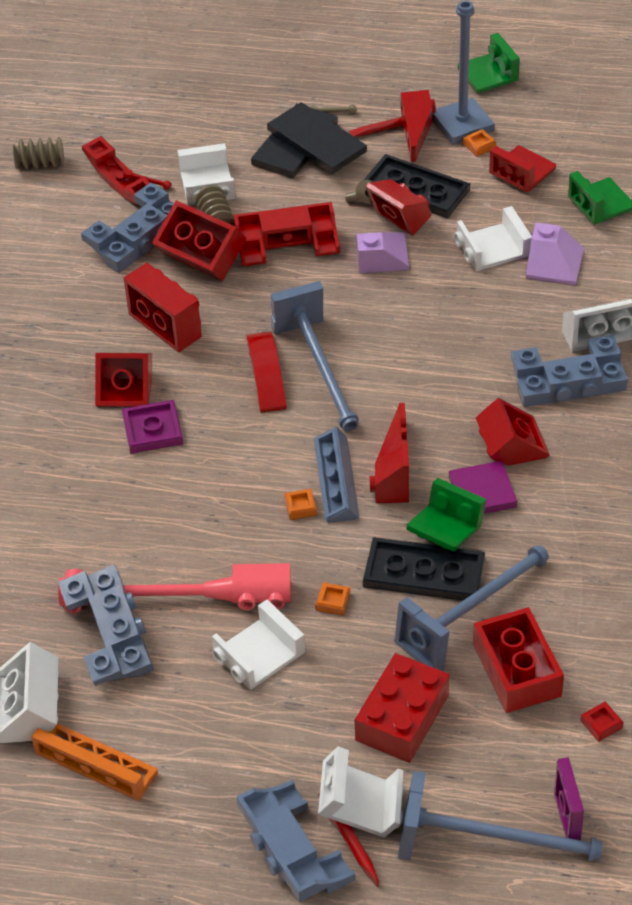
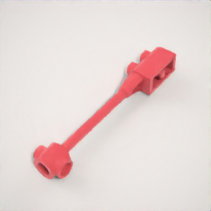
M290 563L233 564L231 577L204 582V584L124 585L126 593L131 592L133 596L204 595V597L230 601L233 604L238 603L239 608L243 610H251L255 607L256 603L269 600L279 610L284 607L285 603H291ZM70 569L65 572L64 577L59 578V581L83 572V570ZM58 584L59 605L64 606L67 612H80L82 606L70 611L68 610Z

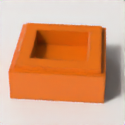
M483 129L463 137V144L476 157L489 152L496 146V141Z
M312 489L284 493L289 520L317 515Z
M323 582L315 604L316 611L344 616L351 595V587Z

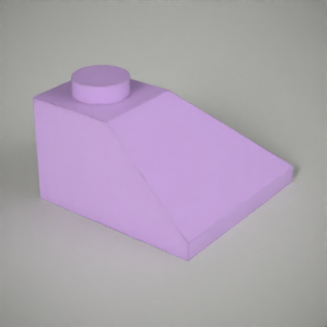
M535 223L531 238L526 279L576 286L584 247L561 226Z
M378 232L355 235L359 273L409 270L405 232Z

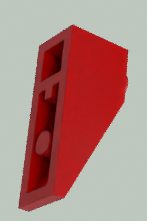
M429 89L402 92L400 96V109L411 162H416L432 124V113H436L435 99L430 98Z

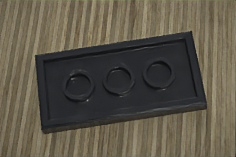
M302 102L267 123L268 131L332 174L367 152L366 144Z
M313 109L337 125L338 116ZM272 133L252 156L251 165L294 178L309 158Z
M387 154L381 158L364 179L372 182L391 179L398 184L403 183L415 195L420 194L428 200L431 213L447 219L468 194L471 183Z
M373 537L363 577V587L463 601L479 590L485 552L459 548L456 551H451L436 545Z

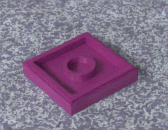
M174 400L122 409L130 454L184 444Z
M502 461L449 470L451 484L487 499L484 514L517 508V499Z
M569 757L560 758L556 764L555 801L565 837L581 840L584 808Z

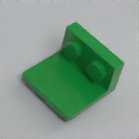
M499 33L490 35L489 54L469 60L468 82L477 93L519 80L520 58Z
M579 171L569 174L568 197L593 225L632 211V200L612 178L608 177L591 184Z
M437 478L432 482L428 506L407 523L406 530L420 538L434 542L444 549L456 551L481 528L487 499Z

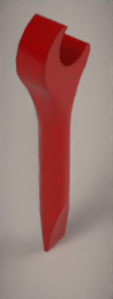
M402 116L362 126L349 132L352 136L359 137L397 127H404Z
M328 818L342 835L362 870L376 887H379V880L372 861L352 827Z

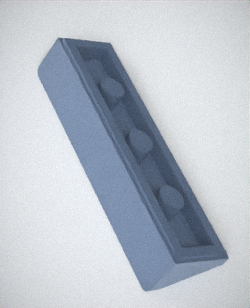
M336 426L314 438L324 514L327 522L348 521L359 518L348 440L346 435Z

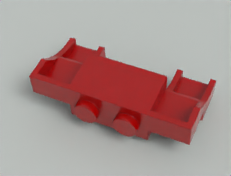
M332 202L234 215V226L247 238L239 252L242 266L265 264L266 249L313 243L316 256L340 253V243Z

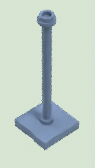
M461 1L456 8V14L460 16L459 100L456 103L438 108L436 113H432V120L452 145L463 142V137L481 129L487 133L495 131V123L473 97L468 98L470 17L475 13V8L470 1Z
M317 281L271 294V327L274 334L301 328L341 416L338 421L340 427L345 431L356 429L359 425V418L356 413L350 412L311 327V324L323 321L324 288L321 282Z
M541 545L531 547L526 558L436 620L406 597L398 605L394 642L418 662L444 671L450 632L445 627L534 565L537 567L545 565L549 559L547 550Z
M413 771L398 852L399 859H411L417 828H423L424 825L588 855L587 860L592 862L601 858L603 841H598L596 837H591L590 842L426 812L427 808H421L426 773Z

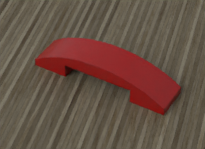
M102 136L84 144L82 150L99 175L123 198L137 204L134 201V194L150 182L145 177L140 179L124 178L123 171L129 168L116 157L115 148Z
M272 332L246 335L260 413L287 409L280 364Z

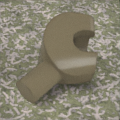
M362 180L356 186V191L346 193L347 203L361 200L368 205H373L366 185L372 181Z

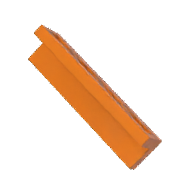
M58 723L50 732L37 728L31 736L35 754L137 801L141 799L158 774L156 767ZM56 734H59V735H62V736L68 738V741L65 740V739H62V738H60V737H58V736H56ZM85 747H88V748L92 749V750L94 751V753L91 752V751H89V750H86V749H84V748H85ZM110 759L119 761L120 765L111 761ZM135 771H141V772L145 773L146 775H145V777L143 778V776H142L141 774H139V773H137V772H135Z

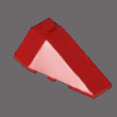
M399 403L375 462V476H369L370 492H375L376 503H409V456L405 403Z

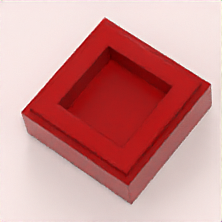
M606 701L581 714L580 721L598 742L623 729L624 724Z

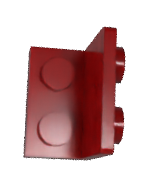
M520 145L510 152L498 146L490 150L489 173L527 193L556 169V163Z

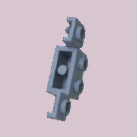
M149 183L134 194V201L142 208L112 229L98 220L81 233L82 241L91 246L104 260L106 265L117 273H120L154 247L152 242L174 204L169 200L168 192L153 183Z
M614 335L588 339L589 355L542 362L537 347L511 351V361L523 407L626 391L628 378L620 361L621 352Z
M115 564L90 575L83 571L58 582L69 611L91 604L106 647L84 656L95 686L115 679L139 677L154 671L142 634L146 633L145 626L141 617L136 618L133 610L137 608L135 599L131 592L126 593Z
M293 780L272 788H252L237 796L238 808L253 830L250 838L255 849L258 852L263 851L267 857L265 861L273 876L278 874L283 884H288L299 902L324 889L327 894H330L356 880L355 872L350 870L342 858L340 850L317 858L316 849L294 817L308 809V802L306 799L303 800L295 788Z

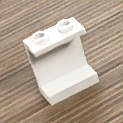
M225 143L178 150L179 169L188 206L195 205L197 193L209 185L221 187L226 200L236 199L234 178L230 176Z
M512 206L503 208L502 224L470 233L462 220L457 221V232L454 233L455 243L458 247L462 248L466 261L472 264L475 271L529 257L532 236Z
M265 600L258 605L259 620L227 642L217 633L212 636V654L215 660L220 665L224 664L230 670L233 678L238 683H243L250 690L305 653L304 634L269 600Z
M338 746L323 760L318 814L385 838L394 829H397L403 820L401 803L405 792V785L403 784L404 770L397 769L385 780L348 766L349 750Z

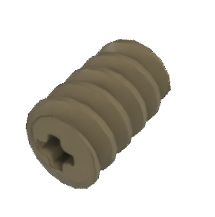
M49 137L46 145L43 144L41 138H38L37 145H34L32 138H29L26 146L22 139H19L18 146H15V144L13 146L16 169L21 168L22 162L25 169H29L31 163L38 169L41 161L44 168H48L50 162H52L55 168H58L60 161L64 167V148L60 137L57 138L56 144H53L51 137Z
M209 185L202 188L195 198V205L198 210L234 226V216L231 213L222 188L217 185Z

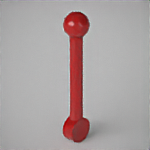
M130 169L123 171V177L127 179L145 177L150 183L163 186L165 190H169L172 187V183L169 180L163 182L133 173Z

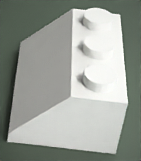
M632 298L563 312L562 333L571 352L588 349V339L614 335L617 343L632 340Z
M29 642L0 667V743L32 741L31 736L37 728L50 732L58 722L59 657L32 642Z

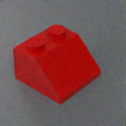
M389 179L370 182L366 185L377 214L411 236H414L432 216L428 200L420 194L415 195L403 183L398 184Z
M95 353V406H141L149 404L152 385V353Z
M497 398L475 417L480 428L479 434L487 446L486 452L494 461H502L504 464L511 466L545 459L550 455L534 416L512 404Z

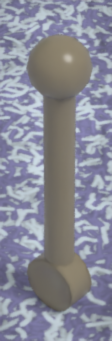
M315 105L310 106V108L323 112H349L354 114L357 111L355 105L317 108Z

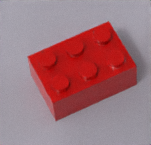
M176 200L152 244L163 254L223 282L247 238L237 227Z
M145 263L124 277L128 314L178 353L202 337V323L199 313L200 304L195 295L189 294L176 281L170 280L160 269H155L149 263Z
M529 607L474 623L473 646L506 713L562 697L564 674Z
M394 653L354 720L355 741L410 763L449 696L450 674Z

